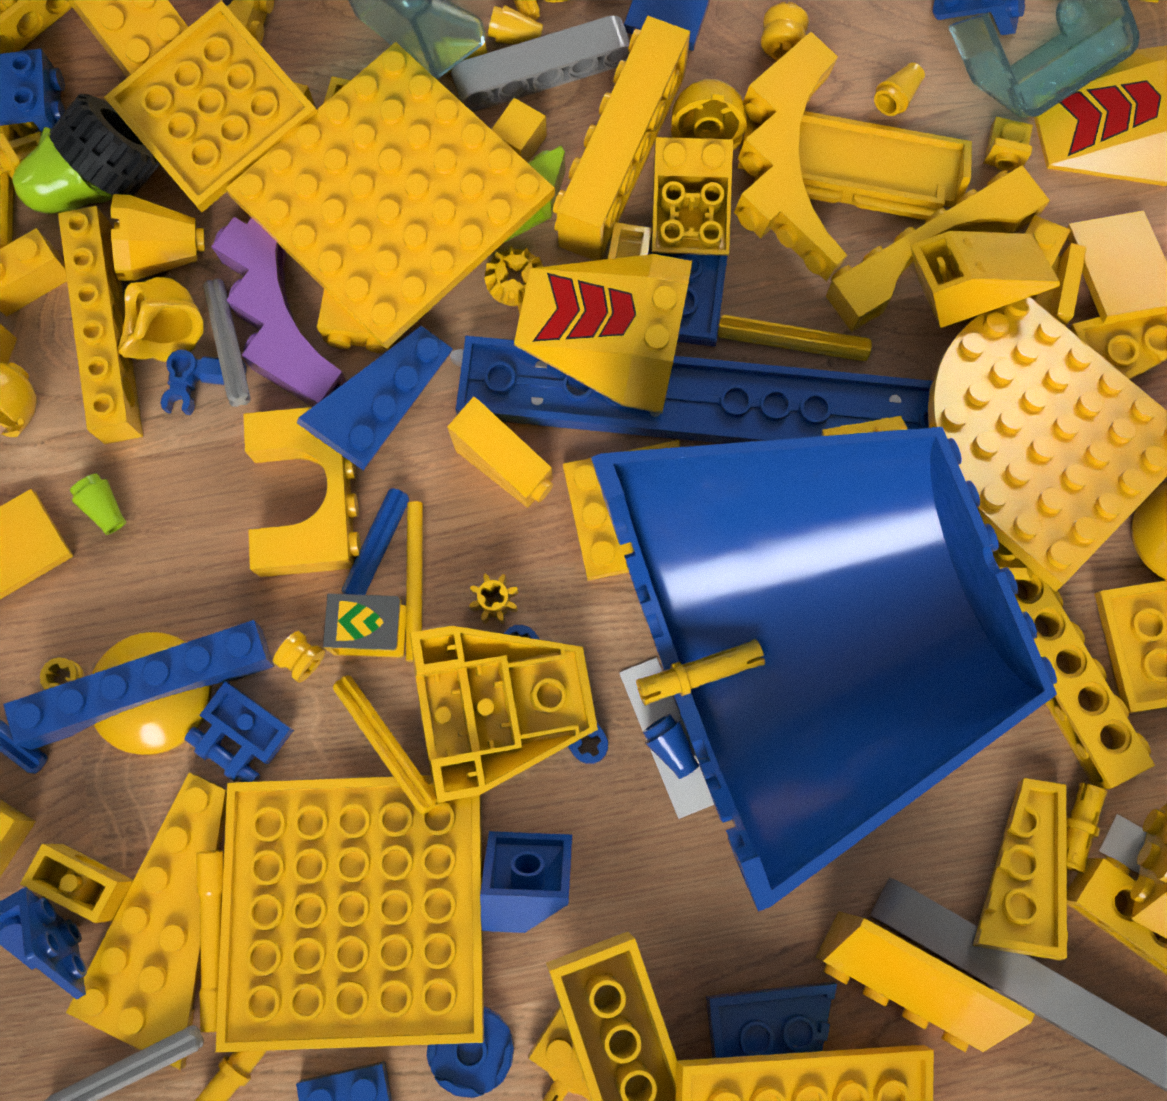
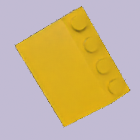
M838 911L816 955V958L826 963L823 970L826 974L846 985L850 977L865 985L862 992L863 995L884 1007L887 1006L889 1000L905 1008L901 1015L902 1017L925 1030L929 1022L944 1030L941 1037L942 1040L965 1053L969 1045L982 1052L988 1050L1030 1024L1035 1016L1033 1012L873 922L856 915Z

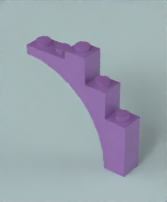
M233 217L227 226L222 227L218 231L214 244L211 247L222 264L243 276L242 279L237 280L233 284L226 301L236 316L259 329L258 333L252 334L247 340L242 357L253 371L313 407L347 382L341 370L317 353L300 333L294 322L286 296L284 267L287 252L251 217L247 224Z

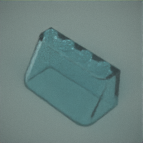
M348 0L356 17L392 45L397 42L436 79H439L480 48L486 40V31L480 17L457 0Z

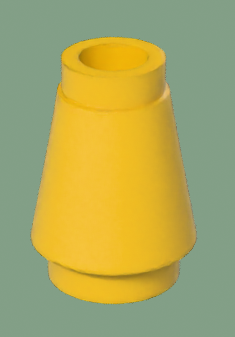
M506 5L503 8L494 6L488 36L495 38L496 43L519 44L541 37L544 24L538 23Z
M911 62L877 86L876 94L874 95V103L877 109L887 116L903 113L925 78L923 68L919 64Z

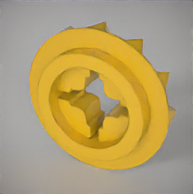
M510 246L507 251L502 253L496 251L490 263H486L484 277L486 288L490 295L496 301L508 306H518V303H523L530 268L543 267L540 257L531 254L527 248L519 250ZM507 266L516 272L521 269L523 270L521 272L523 285L514 278L507 281Z

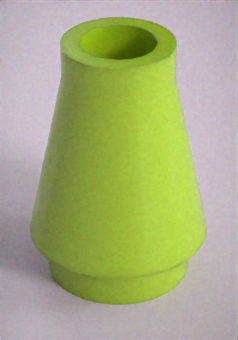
M97 473L91 474L79 480L70 488V492L73 495L72 502L94 521L105 535L116 532L127 523L121 514L107 479L102 480Z

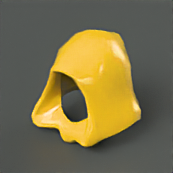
M155 277L144 282L130 283L126 287L124 294L125 319L118 346L119 354L125 358H153L157 361L167 362L172 352L177 350L191 352L194 350L196 343L203 335L204 319L201 317L198 307L194 304L192 296L185 287L172 278Z

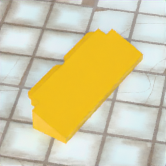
M804 111L800 124L798 152L802 179L809 199L830 203H846L862 209L926 220L935 211L943 208V206L954 207L956 202L966 193L971 180L972 141ZM749 117L747 118V128L744 133L742 146L745 139L761 126ZM739 161L738 169L745 170L742 166V163Z

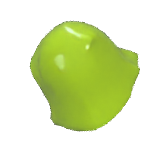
M44 127L38 145L21 161L13 174L12 182L18 198L27 207L36 212L46 214L76 210L88 204L104 203L112 199V194L101 190L92 183H88L63 159L51 141V129L48 127Z

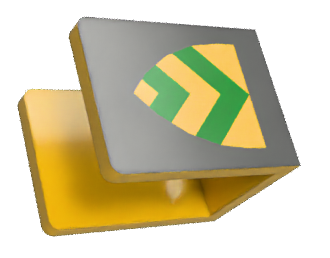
M327 594L323 648L331 654L339 656L404 657L406 606L401 605V599L398 596Z

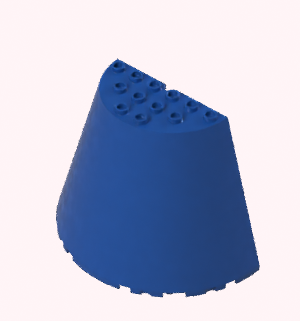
M943 427L611 452L591 457L619 545L630 542L633 552L624 555L626 565L663 669H670L671 664L679 661L681 664L692 662L754 639L759 642L764 654L762 657L765 659V665L750 668L691 689V693L681 696L680 693L673 695L722 823L732 820L734 824L733 828L726 830L728 841L758 911L773 906L1057 695L1053 685L1057 683L1055 670L1049 659L1045 656L1041 657L1034 641L1037 638L1035 624L1026 611H1021L1015 594L1018 593V586L1014 575L1008 567L1000 569L994 559L993 551L999 549L996 533L990 524L983 523L977 509L980 506L977 489L970 480L965 481L959 464L962 463L959 447L953 438L947 439Z

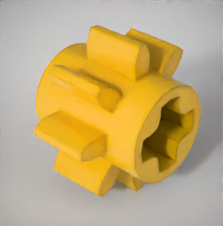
M485 573L483 574L484 583L480 587L470 586L471 592L477 596L478 600L471 602L469 607L471 611L483 610L481 620L484 624L489 621L490 617H498L499 622L504 624L505 618L503 615L508 610L512 612L518 611L517 606L510 601V598L519 594L517 587L508 589L505 587L507 582L505 574H502L497 581L490 580L489 576ZM496 591H499L503 602H494L492 607H489L485 598L486 595L494 596Z

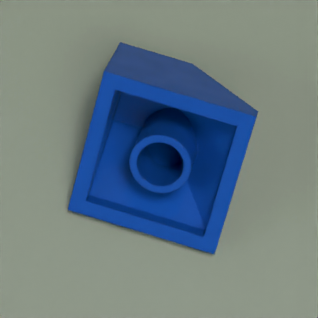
M489 831L480 892L482 931L525 933L569 904L572 835Z

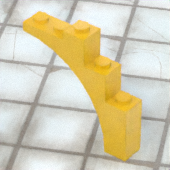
M810 32L748 87L743 100L746 113L752 121L759 123L761 126L745 139L738 160L742 163L745 171L751 176L757 177L758 180L741 194L734 214L738 217L739 222L744 228L753 231L760 239L772 230L782 245L791 248L804 260L806 267L812 273L821 276L827 282L838 271L848 255L830 236L812 207L802 179L798 151L800 124L805 107L814 93L828 79L838 56L817 36Z

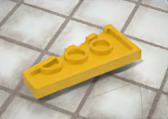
M1167 313L1103 324L1101 318L1097 317L1074 323L1069 328L1071 332L1129 380L1167 360Z

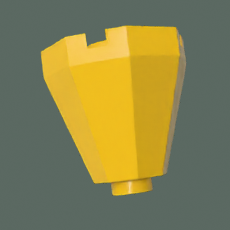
M113 194L111 218L118 219V222H114V229H111L114 270L117 273L118 280L135 281L197 261L198 251L205 252L204 228H197L196 218L132 195Z

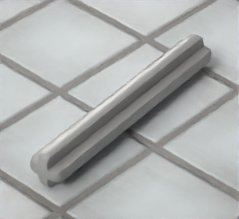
M219 278L213 281L207 280L203 288L229 404L233 407L247 405L251 397L230 305L226 301L228 296L224 281Z
M191 1025L49 1096L43 1101H97L198 1051L204 1044L203 1036L197 1026Z

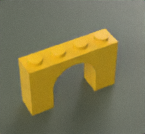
M312 407L243 414L245 452L254 463L294 459L307 460L321 466L325 470L327 477V493L324 502L309 519L295 525L248 530L250 570L260 578L351 569L355 556L360 555V536L358 532H353V517H358L359 506L356 493H351L350 479L356 478V465L297 424L298 418Z

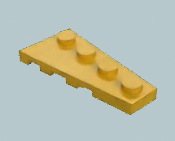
M1023 778L1018 782L973 946L1055 960L1067 958L1066 784Z

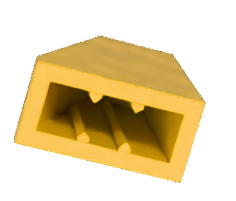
M473 396L447 426L455 451L527 508L535 500L538 503L541 502L553 487L551 482L553 479L552 467Z

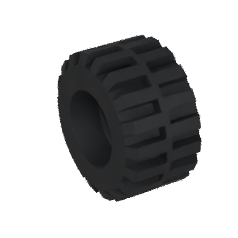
M79 94L50 130L51 141L63 159L87 181L112 195L134 196L160 165L108 102L89 94Z

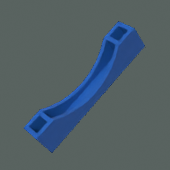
M255 620L3 705L14 745L33 750L71 737L102 720L140 705L192 689L225 681H234L272 668L274 664L263 629Z

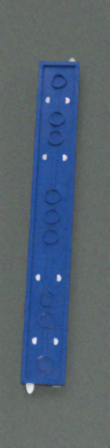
M465 336L464 349L454 350L450 353L452 363L461 367L456 402L457 415L474 396L502 422L722 444L822 436L823 429L897 416L902 417L907 429L929 428L928 401L930 387L933 383L931 380L674 356L663 413L661 414L620 405L514 346V340Z

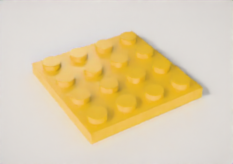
M222 0L104 96L112 108L201 212L227 192L225 189L284 137L318 113L314 105Z

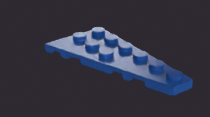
M830 981L706 996L712 1058L823 1051L824 1041L828 1039L830 1028L828 1017L831 1001L835 999L837 983Z

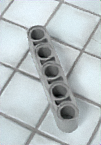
M607 16L466 59L454 66L451 76L460 101L471 111H478L511 101L513 98L518 99L615 69L621 60L627 61L630 54L628 52L630 40L622 19L618 16Z

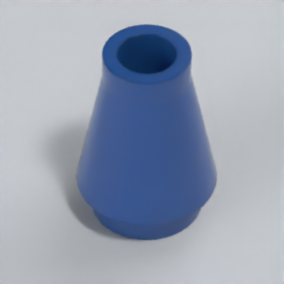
M671 714L661 717L643 731L647 738L645 744L675 773L678 779L686 777L699 767L680 720L675 721Z

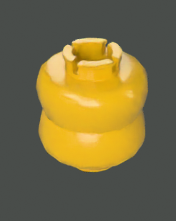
M785 1L770 7L763 19L764 30L760 41L763 51L778 61L806 36L809 24L807 12L796 3L789 1L788 3Z

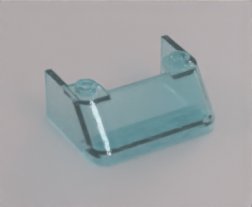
M1060 0L1056 8V21L1061 34L1011 66L989 13L953 23L948 27L973 84L1021 118L1035 117L1043 114L1127 59L1136 51L1140 39L1139 30L1127 0Z

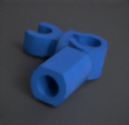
M187 350L172 352L166 362L169 371L167 383L170 389L162 395L161 407L166 413H171L174 402L183 400L182 411L186 415H191L194 411L195 403L190 395L191 391L195 390L199 379L202 383L224 385L219 358L203 356L201 359H196ZM242 360L243 366H244L245 375H246V364H245V362Z

